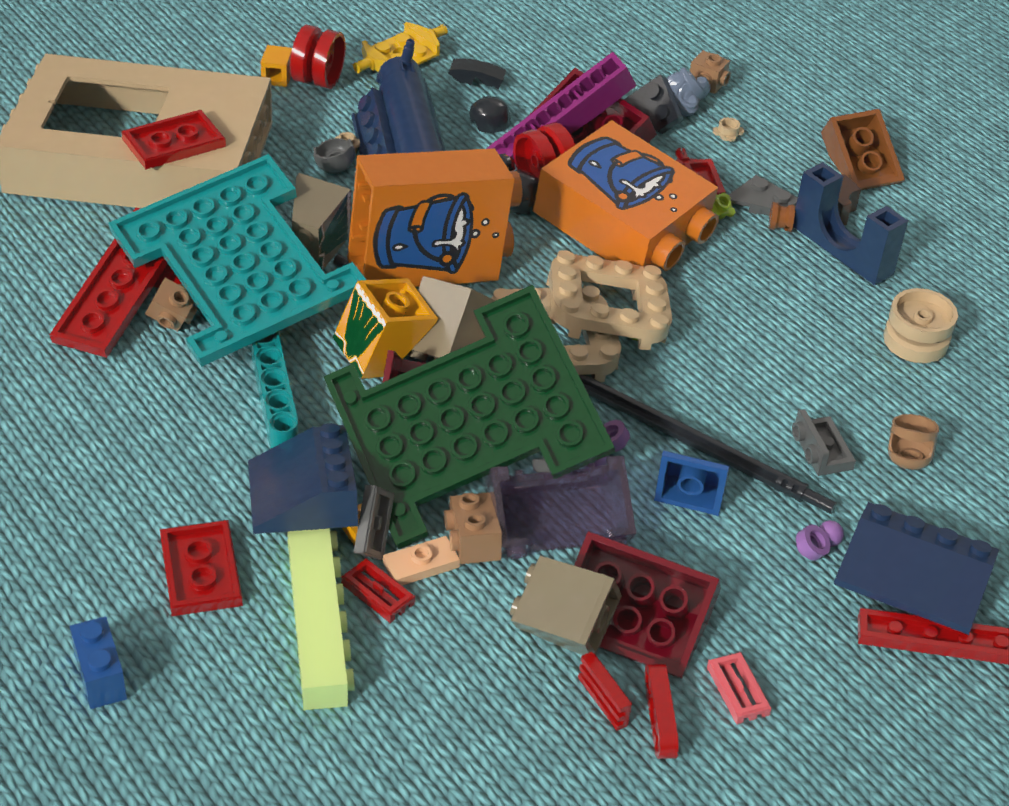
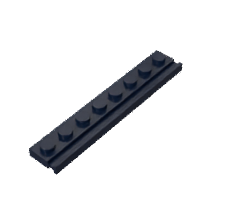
M372 87L368 94L360 99L358 103L359 112L351 115L356 139L360 140L359 154L396 153L382 93Z

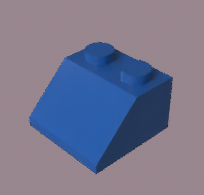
M663 451L654 501L719 516L730 466Z

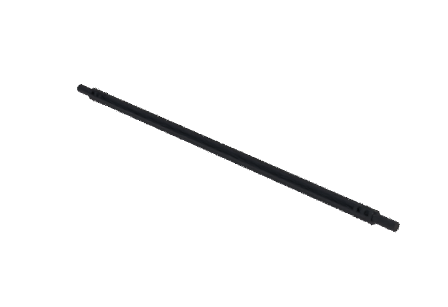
M337 254L333 264L343 267L349 264V261L346 257ZM579 375L588 395L773 487L774 490L782 492L798 502L804 500L829 514L834 512L837 502L809 489L808 484L802 483L798 479L790 477L788 474L780 472L587 375Z

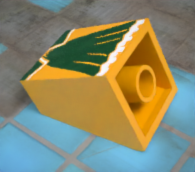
M409 278L357 281L333 339L350 364H354L361 379L383 377L388 350L395 351L403 359L436 324L438 318Z

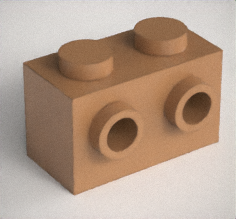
M490 492L450 496V510H444V522L446 531L450 530L451 551H457L460 564L501 560L502 531Z

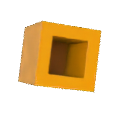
M267 45L260 62L261 77L271 78L272 86H288L291 78L290 61L292 48Z

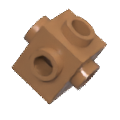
M703 50L691 61L690 72L696 79L701 76L707 78L711 88L710 92L716 94L730 80V60Z
M164 278L145 315L157 320L161 326L169 329L172 328L178 332L183 322L190 324L198 308L193 306L194 301L182 284H177Z

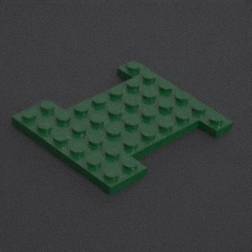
M533 285L474 310V315L485 338L365 390L354 364L324 376V380L369 484L394 493L389 530L398 549L429 536L417 506L538 452H541L554 480L615 453V447Z

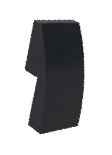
M461 58L453 59L448 74L460 83L472 85L476 77L484 85L499 89L504 80L506 70L484 61Z

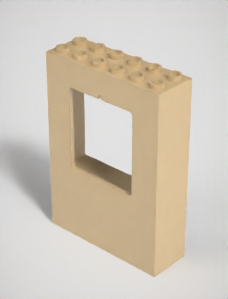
M45 54L40 64L36 65L33 77L28 79L27 87L24 93L20 94L17 106L11 110L7 124L2 126L0 135V184L2 193L133 208L146 207L261 157L272 126L271 78ZM56 103L159 114L156 121L202 110L226 138V147L145 170L122 140V137L43 129Z

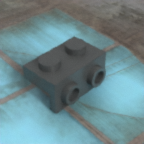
M805 409L798 410L796 421L792 425L793 437L796 441H799L804 450L806 461L812 464L816 474L821 476L854 470L856 460L831 417L810 419Z

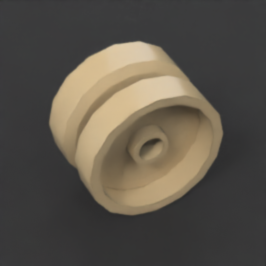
M921 288L903 290L894 297L891 304L889 319L883 333L884 343L892 353L901 359L913 363L938 361L946 355L952 333L958 319L957 308L950 299L941 293Z

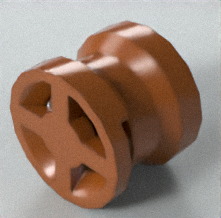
M772 202L768 229L784 228L787 232H791L794 223L795 204L781 206L778 202Z

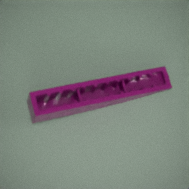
M611 52L486 149L495 148L498 154H506L514 158L513 142L517 135L531 129L537 130V128L552 122L560 123L571 134L594 119L637 85L625 64L614 52Z

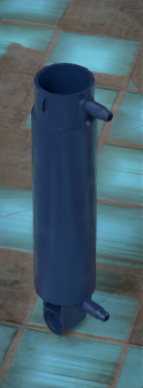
M408 39L406 45H404L402 56L391 58L382 64L376 77L379 91L382 93L395 152L446 151L429 87L425 78H423L418 63L412 59L415 42L413 39Z

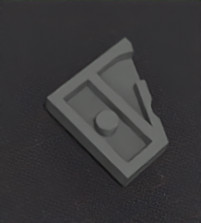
M755 175L729 194L731 206L733 204L749 207V213L768 216L770 215L772 202H778L781 206L795 204L796 208L798 198L758 175Z

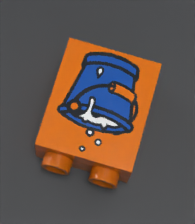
M611 120L541 168L533 212L605 260H624L643 267L653 265L668 271L679 261L687 244L692 240L698 244H703L714 232L719 216L712 211L718 187Z
M495 148L357 155L347 259L349 263L353 262L366 280L409 278L414 287L420 286L423 276L452 284L499 281L502 257H510L514 250V233L511 224L508 222L510 207L519 206L522 200L521 177L517 171H509Z

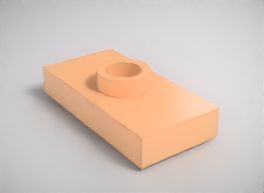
M447 536L383 555V564L389 576L402 586L460 568L459 557L455 551H451L450 541Z

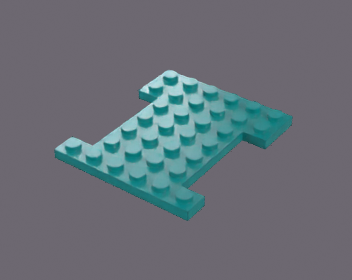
M269 154L108 222L111 233L135 268L163 256L211 325V327L186 338L188 348L201 367L349 299L357 281L366 280L353 262L327 274L323 272L275 208V206L296 198L297 194L296 188Z

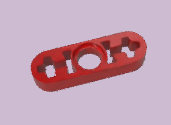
M647 664L645 667V690L656 758L676 759L679 749L678 731L666 664Z

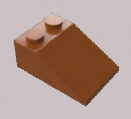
M880 108L831 117L821 131L828 155L840 173L848 176L861 190L905 181Z

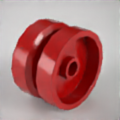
M307 24L302 26L297 33L291 53L290 70L293 80L306 84L314 81L316 86L332 89L338 82L344 65L346 53L344 34L329 29L323 32L321 28Z
M557 122L543 125L537 128V130L531 129L520 133L513 142V155L517 170H526L539 178L541 168L575 146L572 136L563 125Z

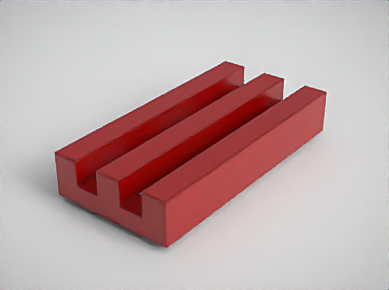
M367 558L341 576V583H343L346 589L389 623L395 620L397 613L402 615L405 612L406 606L411 608L415 605V596ZM364 571V572L367 573L370 577H372L375 581H371L368 577H366V576H365L363 573H361V572ZM384 588H386L389 592H391L400 600H395L392 596H390L387 592L384 591Z
M591 651L582 655L581 662L583 664L579 667L581 673H579L578 679L616 731L627 727L632 702L595 653Z

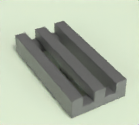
M365 485L353 553L361 554V556L369 557L373 560H383L394 500L393 492L375 485Z

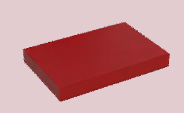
M202 110L121 131L122 140L145 170L226 147V138Z
M229 520L160 529L172 616L243 606Z

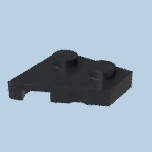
M662 74L624 99L649 116L654 129L661 134H664L683 121L669 82Z

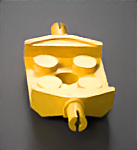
M406 22L404 23V32L372 46L364 40L362 41L363 59L354 62L353 69L357 73L368 68L378 72L381 65L387 60L402 56L404 45H406L408 39H413L415 42L412 59L418 65L440 55V43L437 38L448 33L447 27L441 24L436 28L428 29L427 27Z

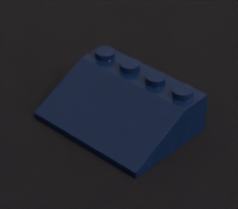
M327 423L321 427H312L248 460L253 534L358 526L357 487L347 431L344 425Z
M868 502L850 541L834 584L969 635L999 549L992 547L985 541L972 540L961 536L952 529L939 528L925 523L918 517L906 516L892 511L885 505Z

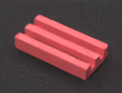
M741 652L708 660L707 669L736 724L743 723L744 718L747 717L749 721L755 720L759 714L762 717L770 716L771 706ZM730 664H735L756 705L751 704L740 678L736 676Z

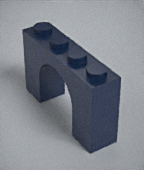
M824 162L804 171L795 208L793 227L873 285L894 275L908 220L888 206H885L866 217L861 239L856 238L846 229L838 212V199L844 176Z

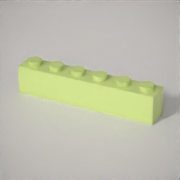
M330 528L288 531V552L303 710L348 706V691H354L355 686L353 668L346 669L345 662L351 661L350 640L342 639V633H347L348 627L346 611H339V605H344L343 583L336 584L335 579L341 577L340 557H333L332 551H338L336 530L330 531Z

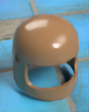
M902 414L896 416L892 420L888 444V455L893 463L909 470H919L928 466L933 460L939 434L937 423L921 415Z

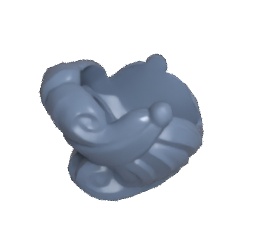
M685 67L667 77L682 117L694 115L698 109V103L711 90L707 78L701 76L696 79Z

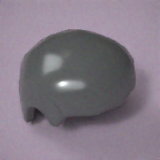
M331 138L313 149V156L317 166L326 173L338 174L344 172L353 164L355 159V149L351 139Z

